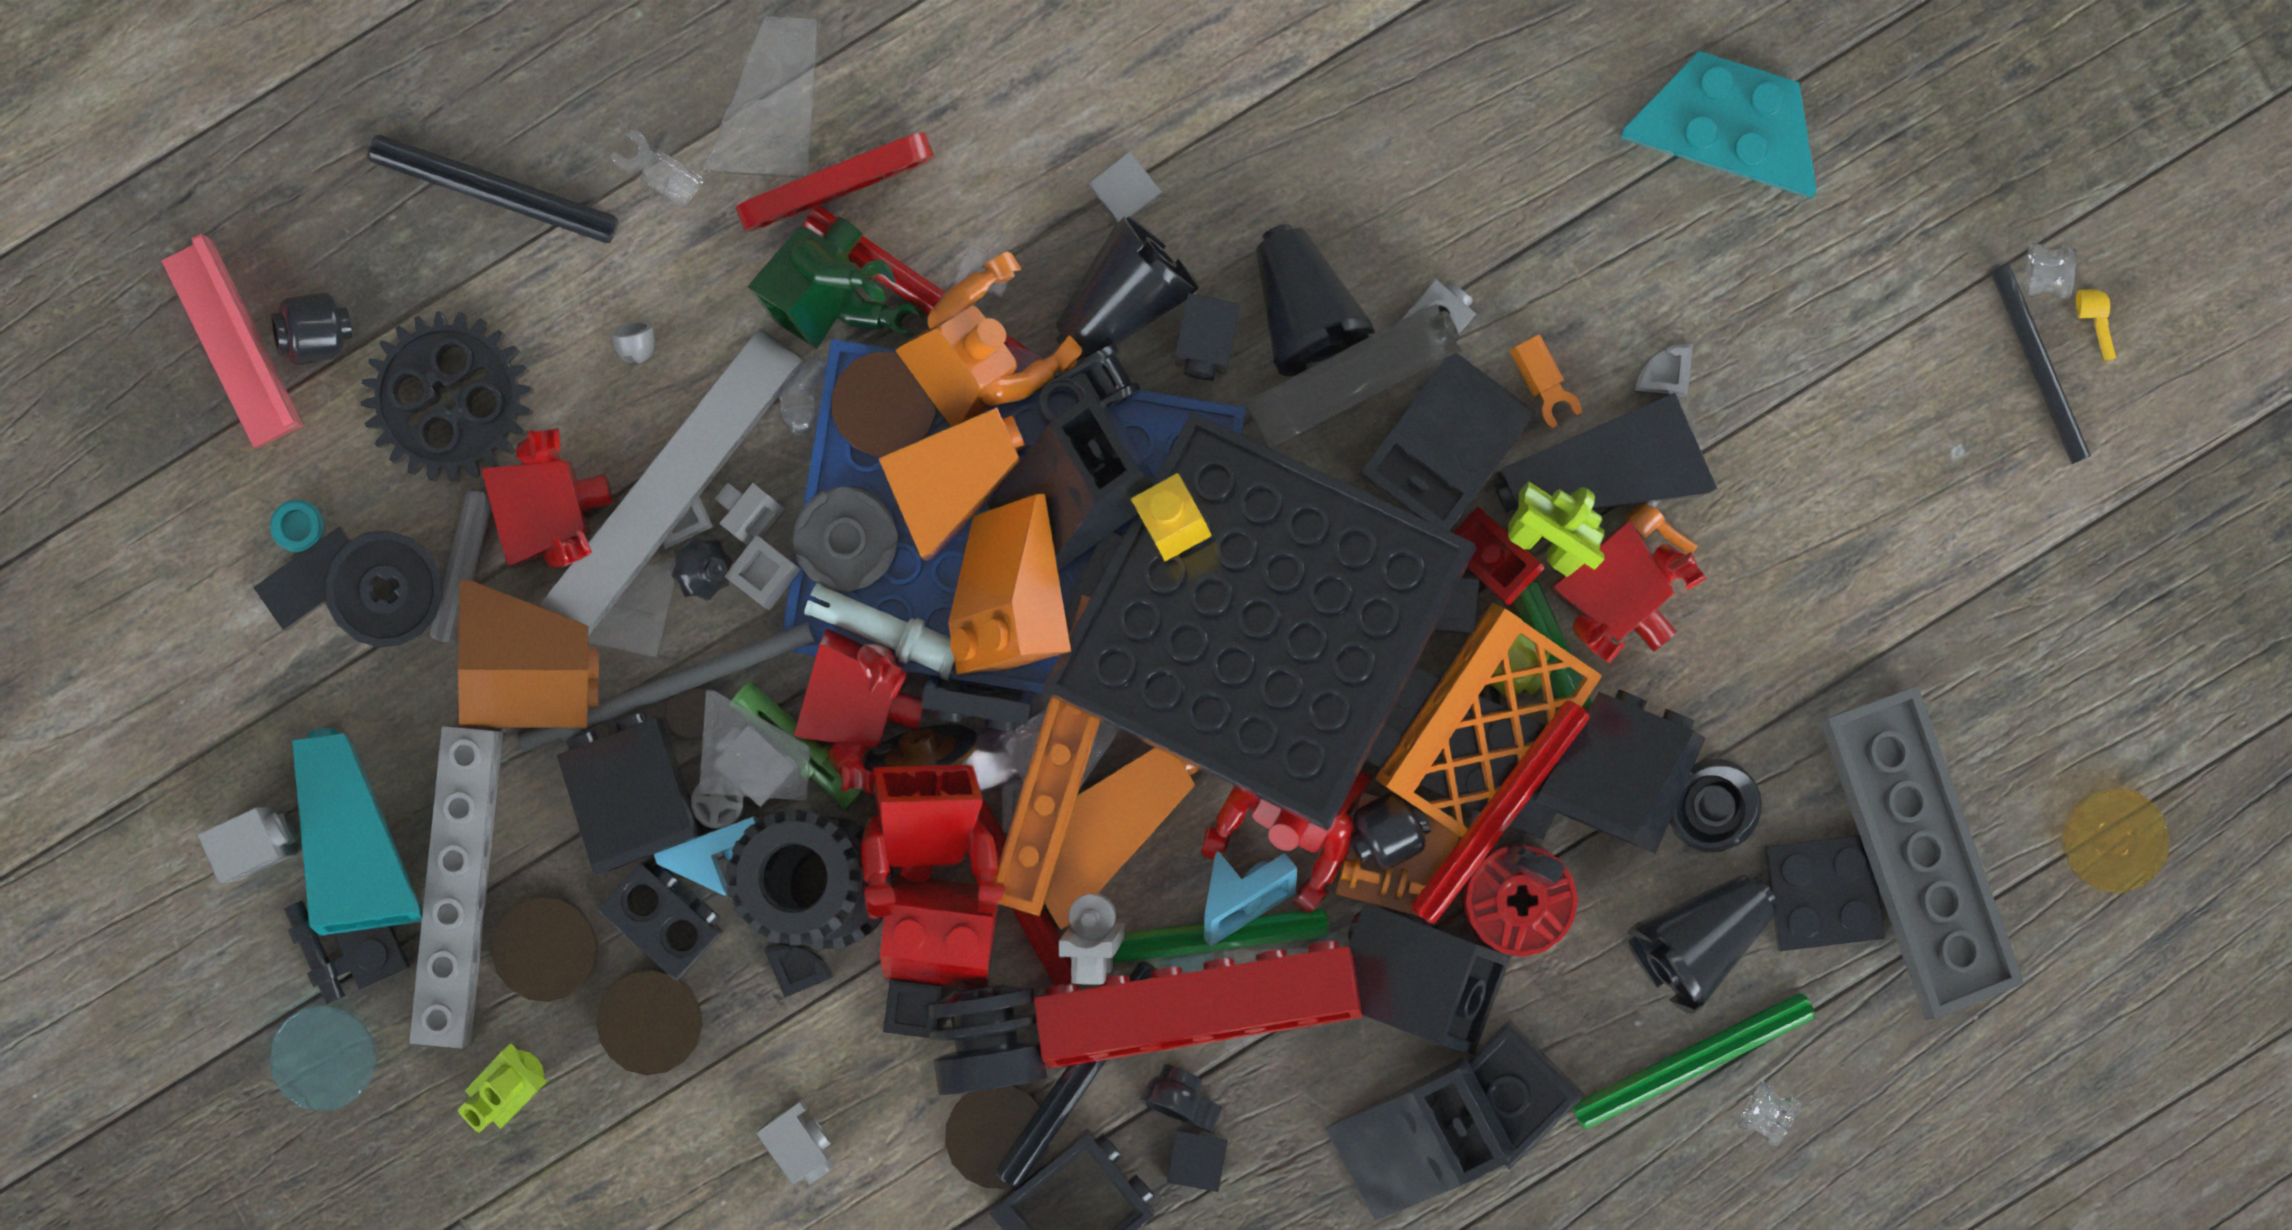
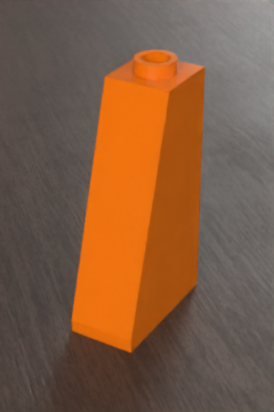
M1155 747L1077 795L1044 901L1061 930L1070 925L1068 916L1074 901L1085 893H1099L1195 786L1190 775L1198 771L1197 767Z

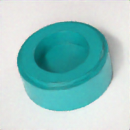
M303 500L284 502L274 511L270 521V530L275 542L283 549L296 553H303L324 537L326 529L322 512L314 504Z

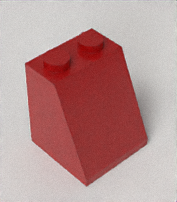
M896 874L892 885L896 901L895 903L887 904L894 915L884 917L880 950L883 978L965 989L989 986L998 909L995 914L975 913L979 890L977 884L938 879L912 882L905 879L902 875Z

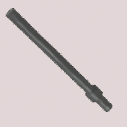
M809 622L800 624L598 702V707L587 708V728H529L517 734L519 744L524 752H528L559 739L566 743L569 739L585 734L588 728L815 642V633Z

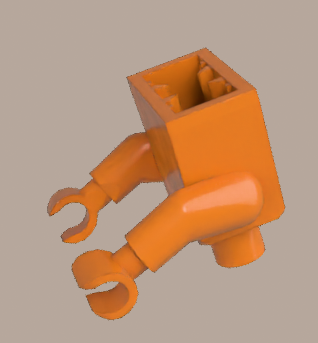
M1004 252L983 264L985 270L980 273L974 271L951 287L929 313L927 320L929 328L895 350L951 427L979 416L993 405L1026 399L1053 380V374L1058 370L1064 374L1073 369L1082 353L1081 347L1069 335L1050 357L1037 360L1020 373L1013 374L1017 368V363L1004 344L1006 331L1003 325L995 319L985 318L977 307L971 305L981 299L993 283L998 284L1014 278L1015 274L1013 271L1022 270L1010 252Z

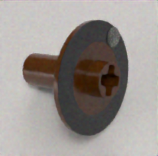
M954 724L933 725L918 728L917 730L914 729L897 735L874 747L865 759L864 767L865 770L873 772L874 767L959 765L975 752L978 746L977 735L966 726Z

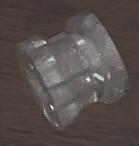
M2030 244L2024 270L2025 295L2038 296L2042 292H2051L2058 299H2069L2072 294L2076 273L2075 248L2063 246L2058 251L2047 250L2043 244Z
M1762 1081L1749 1098L1738 1121V1127L1747 1132L1756 1130L1762 1133L1765 1142L1777 1147L1792 1126L1801 1102L1791 1096L1786 1098L1780 1097L1775 1094L1773 1086Z

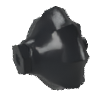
M694 535L686 546L675 551L676 564L671 576L680 584L684 597L698 596L708 601L712 599L718 590L729 585V580L725 575L730 570L733 561L725 554L722 544L718 539L704 540Z

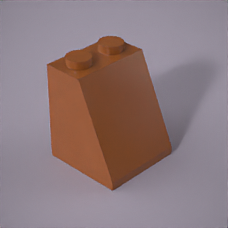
M460 580L458 635L459 727L587 728V708L598 707L599 646H588V625L471 580Z

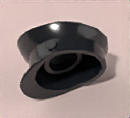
M1723 759L1703 760L1694 764L1669 823L1674 834L1688 847L1705 853L1723 852L1747 840L1755 830L1761 815V794L1754 779L1736 763Z

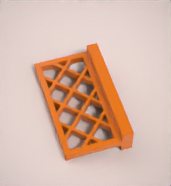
M1492 603L1375 777V780L1463 837L1468 828L1463 824L1460 804L1485 798L1489 802L1501 787L1494 788L1490 760L1517 754L1519 763L1535 742L1524 743L1519 715L1546 710L1549 723L1556 714L1555 708L1561 707L1567 700L1574 701L1582 707L1602 675L1524 623L1522 619L1507 609ZM1522 634L1535 644L1538 665L1511 671L1508 650L1518 635ZM1545 651L1559 659V661L1547 663ZM1501 663L1502 673L1493 674ZM1570 667L1583 676V679L1571 696L1553 699L1549 671ZM1540 673L1544 702L1517 707L1513 679ZM1504 681L1509 709L1481 715L1478 695L1484 686ZM1471 707L1473 717L1463 719ZM1510 718L1515 746L1488 751L1483 723ZM1474 725L1479 753L1452 759L1449 746L1450 737L1456 729ZM1442 751L1443 761L1434 763ZM1481 762L1486 790L1458 795L1454 767ZM1445 770L1449 798L1427 802L1414 793L1426 773ZM1451 806L1453 818L1439 810V808Z

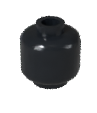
M327 293L286 298L280 304L279 313H272L271 315L273 336L278 354H286L288 359L297 365L336 359L341 355L343 339L352 338L351 322L347 308H337L334 299Z
M1392 791L1359 808L1354 813L1353 823L1356 831L1352 833L1350 839L1356 854L1363 863L1372 859L1382 870H1390L1421 853L1426 846L1425 835L1430 833L1431 829L1422 810Z

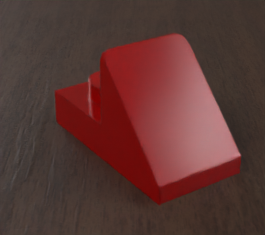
M1479 507L1453 532L1475 543L1476 551L1467 569L1498 599L1508 606L1545 568L1527 550L1512 542L1508 537V533Z

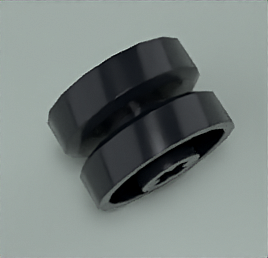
M388 530L364 532L345 542L330 559L323 581L325 604L336 625L355 641L377 648L400 646L420 636L436 618L443 596L441 573L430 552L413 538ZM379 578L388 579L392 584V592L386 598H377L372 592L375 589L372 587V584Z

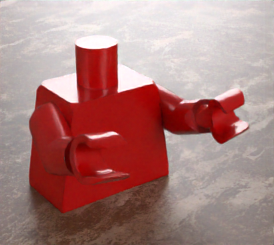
M559 428L527 431V438L518 443L516 448V457L523 464L490 467L481 470L508 567H522L544 556L547 565L552 569H560L591 555L593 552L586 539V536L591 534L586 511L614 504L606 474L577 481L572 463L567 460H561L560 455L557 453L561 450Z
M1627 521L1600 544V551L1604 553L1605 559L1595 570L1584 563L1568 577L1564 575L1549 588L1558 598L1581 615L1577 616L1573 622L1572 630L1575 636L1609 664L1625 646L1623 641L1618 645L1614 643L1622 640L1633 629L1653 652L1665 644L1677 631L1657 608L1674 594L1671 585L1676 578H1682L1686 583L1685 588L1690 590L1707 579L1695 562L1692 552L1684 554L1671 544H1662L1656 547L1652 555L1634 525Z
M826 629L818 648L794 736L834 742L829 749V761L842 778L840 791L847 792L850 788L865 790L866 794H872L874 784L873 772L864 769L861 758L870 747L880 745L887 721L917 730L924 709L921 708L923 699L899 692L907 674L902 669L903 665L896 661L894 653L888 647L874 644L862 645L833 630Z
M974 765L874 767L873 779L877 815L871 817L865 824L861 842L864 881L869 883V887H864L869 917L880 918L894 915L887 906V904L895 903L896 901L892 887L886 884L889 865L892 867L901 866L902 876L909 881L925 882L932 876L933 865H956L962 861L965 852L971 857L972 874L977 879L979 887L975 913L995 914L998 909L997 901L1001 900L1005 894V885L1001 882H995V877L998 875V865L993 835L977 820L983 799Z
M1361 771L1359 772L1329 831L1234 786L1216 816L1218 821L1216 827L1209 825L1205 830L1201 853L1214 860L1217 851L1221 855L1225 853L1230 834L1241 825L1248 810L1253 806L1251 816L1256 822L1270 829L1268 834L1269 840L1275 847L1289 851L1299 845L1310 852H1318L1323 847L1314 862L1311 879H1308L1296 891L1299 897L1291 902L1302 911L1312 913L1317 905L1326 898L1329 891L1324 888L1325 885L1333 882L1349 853L1350 836L1353 831L1350 814L1372 777Z

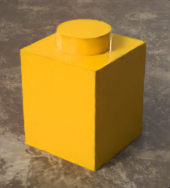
M1178 473L1131 498L1164 561L1212 536Z

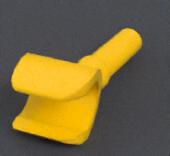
M2097 289L2078 290L2075 299L2077 317L2094 318V328L2103 360L2115 359L2116 354L2107 318L2110 314L2109 297L2106 293Z

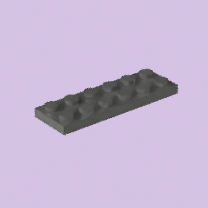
M1918 685L1819 720L1925 1020L1939 1018L2023 985L2021 973Z

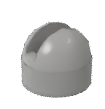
M630 322L620 325L611 331L614 349L617 355L626 363H634L635 361L637 363L646 362L655 350V336L650 322Z

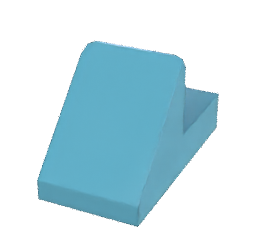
M758 817L748 818L654 854L658 865L722 895H728L727 884L716 854L723 852L726 861L731 860L733 854L731 850L734 844L741 839L744 831L751 824L759 821Z
M1219 851L1215 853L1204 923V940L1210 947L1296 894L1297 867L1285 853L1271 862L1265 860L1257 863L1246 873L1243 879L1239 877Z

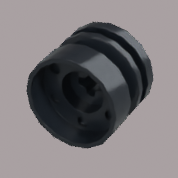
M1004 984L977 987L953 992L937 1002L925 1005L927 1019L951 1017L952 1026L930 1030V1040L955 1041L956 1051L934 1059L939 1095L991 1090L1047 1078L1046 1064L1042 1061L1040 1042L1018 1041L1017 1037L1018 1030L1037 1024L1036 1014L1014 1015L1013 1011L1014 1006L1034 1002V987L1018 988Z

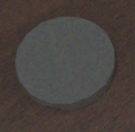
M838 487L820 492L804 505L794 524L793 546L798 564L811 580L823 584L822 586L831 590L852 592L870 587L887 573L896 557L899 535L893 515L879 498L860 488Z

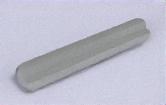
M468 490L465 494L442 584L443 596L430 631V636L434 640L450 644L458 642L460 580H471L473 582L475 580L492 513L487 493Z

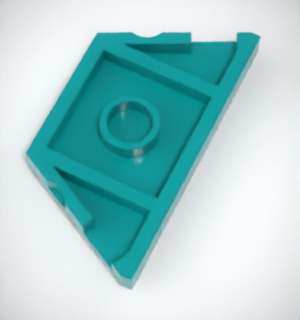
M1699 51L1622 130L1620 139L1810 199L1816 193L1817 188L1799 82Z

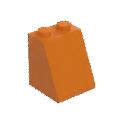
M995 408L879 458L919 554L925 561H929L939 555L1021 462L1017 452L1025 449L1026 446L1012 415L1002 419L998 408Z

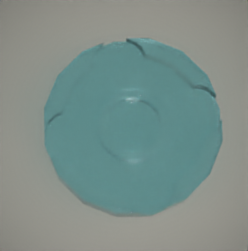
M328 1005L304 1009L287 1019L274 1036L271 1047L272 1064L270 1066L272 1078L282 1094L299 1107L319 1111L342 1108L360 1097L373 1079L377 1062L374 1038L364 1022L345 1009Z

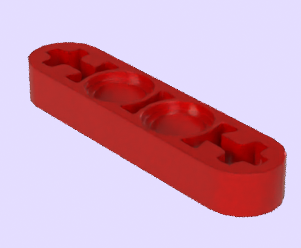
M925 132L912 134L757 195L740 203L735 209L744 232L756 231L929 162L935 156Z

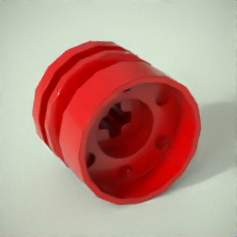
M1512 843L1493 847L1462 887L1460 900L1465 921L1478 939L1501 953L1524 957L1543 953L1563 940L1575 920L1578 897L1574 879L1566 867L1557 884L1546 887L1501 862L1509 845L1517 844ZM1523 845L1526 850L1538 857L1545 854L1562 863L1560 859L1543 848ZM1519 885H1524L1525 893L1534 895V904L1526 905L1522 915H1518L1516 907L1507 905V896L1515 895Z

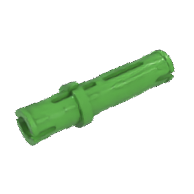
M750 680L731 700L729 704L731 707L736 708L768 740L773 742L802 769L800 775L809 782L813 779L841 804L844 810H847L863 794L865 790L850 788L847 792L840 791L842 778L829 761V749L831 746L827 744L823 747L817 740L794 736L797 722L757 687L753 680Z

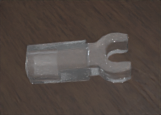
M628 129L626 136L637 143L638 153L634 158L625 159L613 152L610 156L613 162L625 171H641L642 181L682 208H687L701 189L704 178L662 150L653 153L650 150L649 143L642 134Z

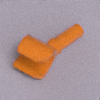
M1640 504L1625 517V521H1630L1643 540L1656 529L1662 537L1686 553L1692 552L1693 554L1697 549L1698 545L1671 527V524L1665 521L1660 511L1653 506Z

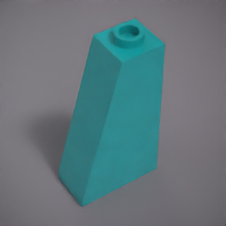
M334 728L311 730L307 732L306 739L292 740L309 926L321 936L422 922V905L355 744L345 733L339 734L338 730Z

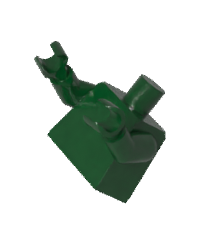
M839 216L823 237L806 227L798 228L748 286L777 325L815 349L820 346L837 317L849 326L883 329L885 326L891 327L896 333L909 339L914 337L915 334L902 328L904 317L913 313L923 318V313L910 304H903L895 309H889L886 304L866 301L855 288L862 287L868 297L874 301L882 302L886 300L884 291L876 283L870 282V279L877 274H881L896 284L890 266L885 261L872 260L862 268H858L857 263L850 262L847 257L863 234L854 225Z

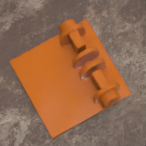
M1363 793L1357 810L1379 797ZM1423 812L1431 829V832L1425 835V849L1390 870H1382L1372 859L1363 863L1356 854L1352 844H1350V850L1343 863L1335 894L1419 916L1413 911L1412 903L1455 848L1459 835ZM1353 823V831H1352V833H1354V832L1356 831V829H1355V827H1354V823Z

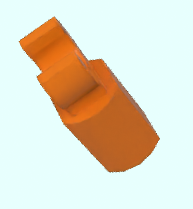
M1540 334L1509 350L1532 396H1540L1543 402L1541 418L1548 428L1553 429L1558 426L1552 414V408L1556 403L1563 402L1567 404L1575 417L1582 413L1578 398L1572 393L1563 390L1560 383L1565 380Z

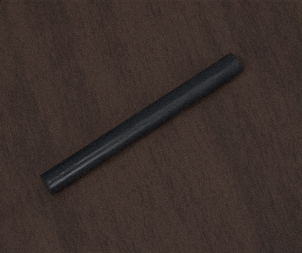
M2010 263L1990 271L2071 464L2091 457Z

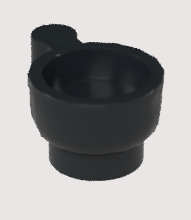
M1164 1064L1159 1076L1152 1078L1148 1082L1140 1098L1141 1103L1170 1118L1189 1123L1207 1133L1213 1132L1223 1109L1219 1104L1199 1095L1198 1091L1203 1082L1202 1079L1188 1071L1168 1064Z

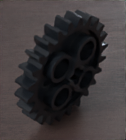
M441 311L436 312L433 327H429L422 317L416 316V332L410 334L401 326H397L395 329L400 342L394 346L389 342L381 340L379 344L388 356L384 361L369 358L368 363L379 373L377 378L362 379L361 383L375 390V397L361 401L362 407L376 410L377 413L376 416L365 423V426L369 429L382 428L384 431L374 444L378 448L388 447L393 444L395 448L391 453L389 461L398 464L408 456L410 460L407 473L414 476L422 469L424 464L427 465L428 480L434 482L438 480L442 468L446 469L450 481L456 483L459 482L462 467H466L469 474L474 478L480 477L479 462L482 460L492 467H499L498 459L494 452L500 448L505 452L513 454L515 449L507 440L510 433L525 436L527 433L523 427L516 423L517 416L533 414V410L520 404V398L534 393V389L530 386L518 384L517 380L525 376L529 372V368L526 365L512 366L510 363L516 358L520 350L516 346L501 350L499 347L504 340L505 334L500 330L486 338L487 322L483 319H479L471 329H468L467 316L461 312H458L452 326L448 325L447 318ZM461 347L466 353L467 362L465 367L459 373L446 374L442 368L444 353L450 348ZM484 368L486 370L484 378L455 393L453 399L456 405L452 409L444 405H438L426 414L415 426L409 425L410 417L440 401L442 396L439 389L445 385L452 390L457 389L479 369ZM418 377L423 384V394L416 403L404 405L399 398V387L405 379ZM482 390H491L494 392L497 400L495 410L487 417H476L471 409L473 397ZM439 420H448L453 427L452 440L442 448H435L431 445L428 437L430 427Z

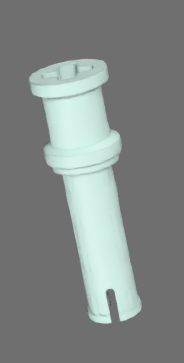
M817 583L811 596L830 603V607L826 608L808 600L804 611L805 615L814 616L872 640L877 644L896 651L895 657L899 658L900 662L907 664L909 661L917 662L939 672L940 679L949 681L955 669L954 656L950 648V637L925 627V620L918 617L916 619L911 618L909 622H905L893 615L879 611L822 586L823 584Z

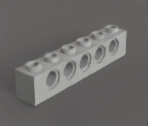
M442 726L410 1044L460 1049L471 1045L503 732Z

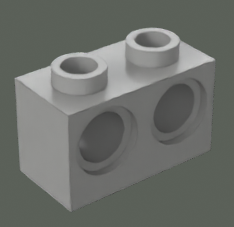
M275 807L254 808L197 835L219 883L240 881L297 855L292 843L298 841L294 826L285 812L278 814Z

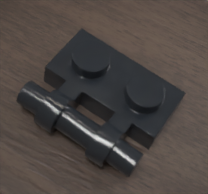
M303 900L284 908L292 927L287 931L293 944H300L311 969L307 973L313 988L319 987L326 1005L345 997V993L337 978L351 971L360 990L410 967L392 926L334 934L344 956L330 962L318 933L309 926V915Z

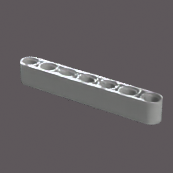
M763 329L758 330L590 540L589 545L593 553L571 564L545 597L540 607L588 625L589 636L790 383L804 360Z

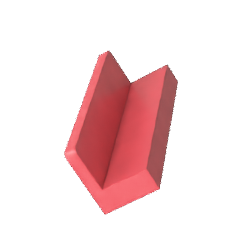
M200 233L191 238L193 245L161 260L253 448L258 449L304 425L213 240Z

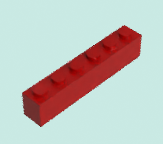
M1324 941L1307 946L1308 953L1287 956L1286 950H1269L1256 954V961L1235 965L1234 959L1222 958L1204 962L1203 970L1183 973L1181 967H1166L1152 971L1151 979L1130 982V976L1120 975L1107 977L1104 984H1099V987L1078 990V985L1076 984L1050 987L1046 989L1047 996L1034 998L1042 1061L1052 1069L1363 1018L1353 954L1349 946L1339 947L1338 941Z

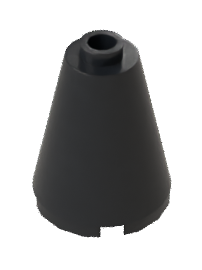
M1124 216L1115 224L1056 322V327L1061 333L1056 340L1061 345L1070 335L1082 349V353L1077 360L1083 355L1089 357L1112 344L1118 345L1187 300L1188 293L1194 294L1199 285L1194 276L1179 259L1174 262L1163 250L1166 247L1165 244L1135 219L1129 216L1125 218Z
M1282 224L1266 231L1262 235L1263 241L1256 248L1273 360L1278 373L1286 377L1309 374L1306 364L1322 360L1324 367L1328 368L1354 356L1368 346L1371 342L1369 334H1375L1372 322L1305 230L1302 228L1292 229L1290 224Z
M1740 875L1634 924L1627 931L1628 934L1634 936L1628 941L1629 947L1640 967L1657 988L1664 983L1676 993L1669 1001L1682 1011L1694 1014L1704 1006L1775 915L1772 906L1776 901L1774 894L1760 878L1755 877L1751 880L1745 875Z

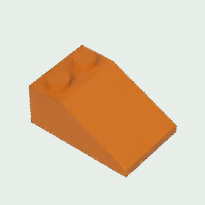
M1036 494L973 516L948 622L951 636L950 648L954 656L957 675L1006 671L1071 652L1045 494Z

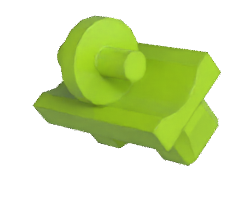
M1529 481L1519 491V509L1508 523V537L1512 542L1525 550L1531 549L1542 536L1553 542L1547 550V561L1551 564L1552 568L1566 577L1575 572L1584 563L1595 570L1605 559L1604 553L1600 551V544L1604 536V530L1599 527L1602 516L1591 510L1595 501L1593 492L1585 487H1581L1570 496L1558 489L1551 496Z
M512 1043L509 1044L465 1090L470 1098L458 1109L459 1114L478 1133L491 1122H494L501 1129L547 1083L544 1079L542 1064L533 1054L517 1050Z

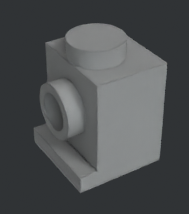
M801 1099L756 1132L792 1185L803 1177L811 1185L835 1167L829 1159L831 1155L826 1150V1147L831 1144L830 1138L814 1117L806 1122L801 1114L809 1107L804 1099Z

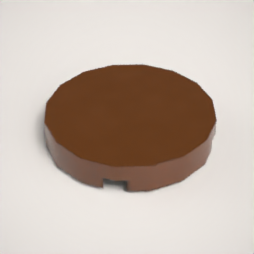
M873 352L855 359L840 373L832 391V415L839 433L855 449L874 457H884L923 440L928 435L936 418L935 404L900 356L895 352Z

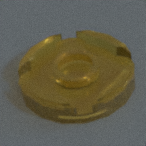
M2108 788L2092 793L2074 805L2064 822L2061 844L2068 864L2079 880L2096 890L2124 893L2143 887L2158 875L2168 856L2170 836L2164 816L2151 800L2135 791Z

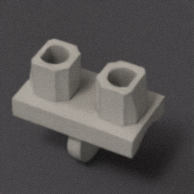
M1095 892L1085 893L1078 897L1070 907L1068 916L1070 926L1059 940V956L1071 957V983L1104 984L1106 973H1111L1113 970V956L1125 939V923H1115V908L1107 897Z

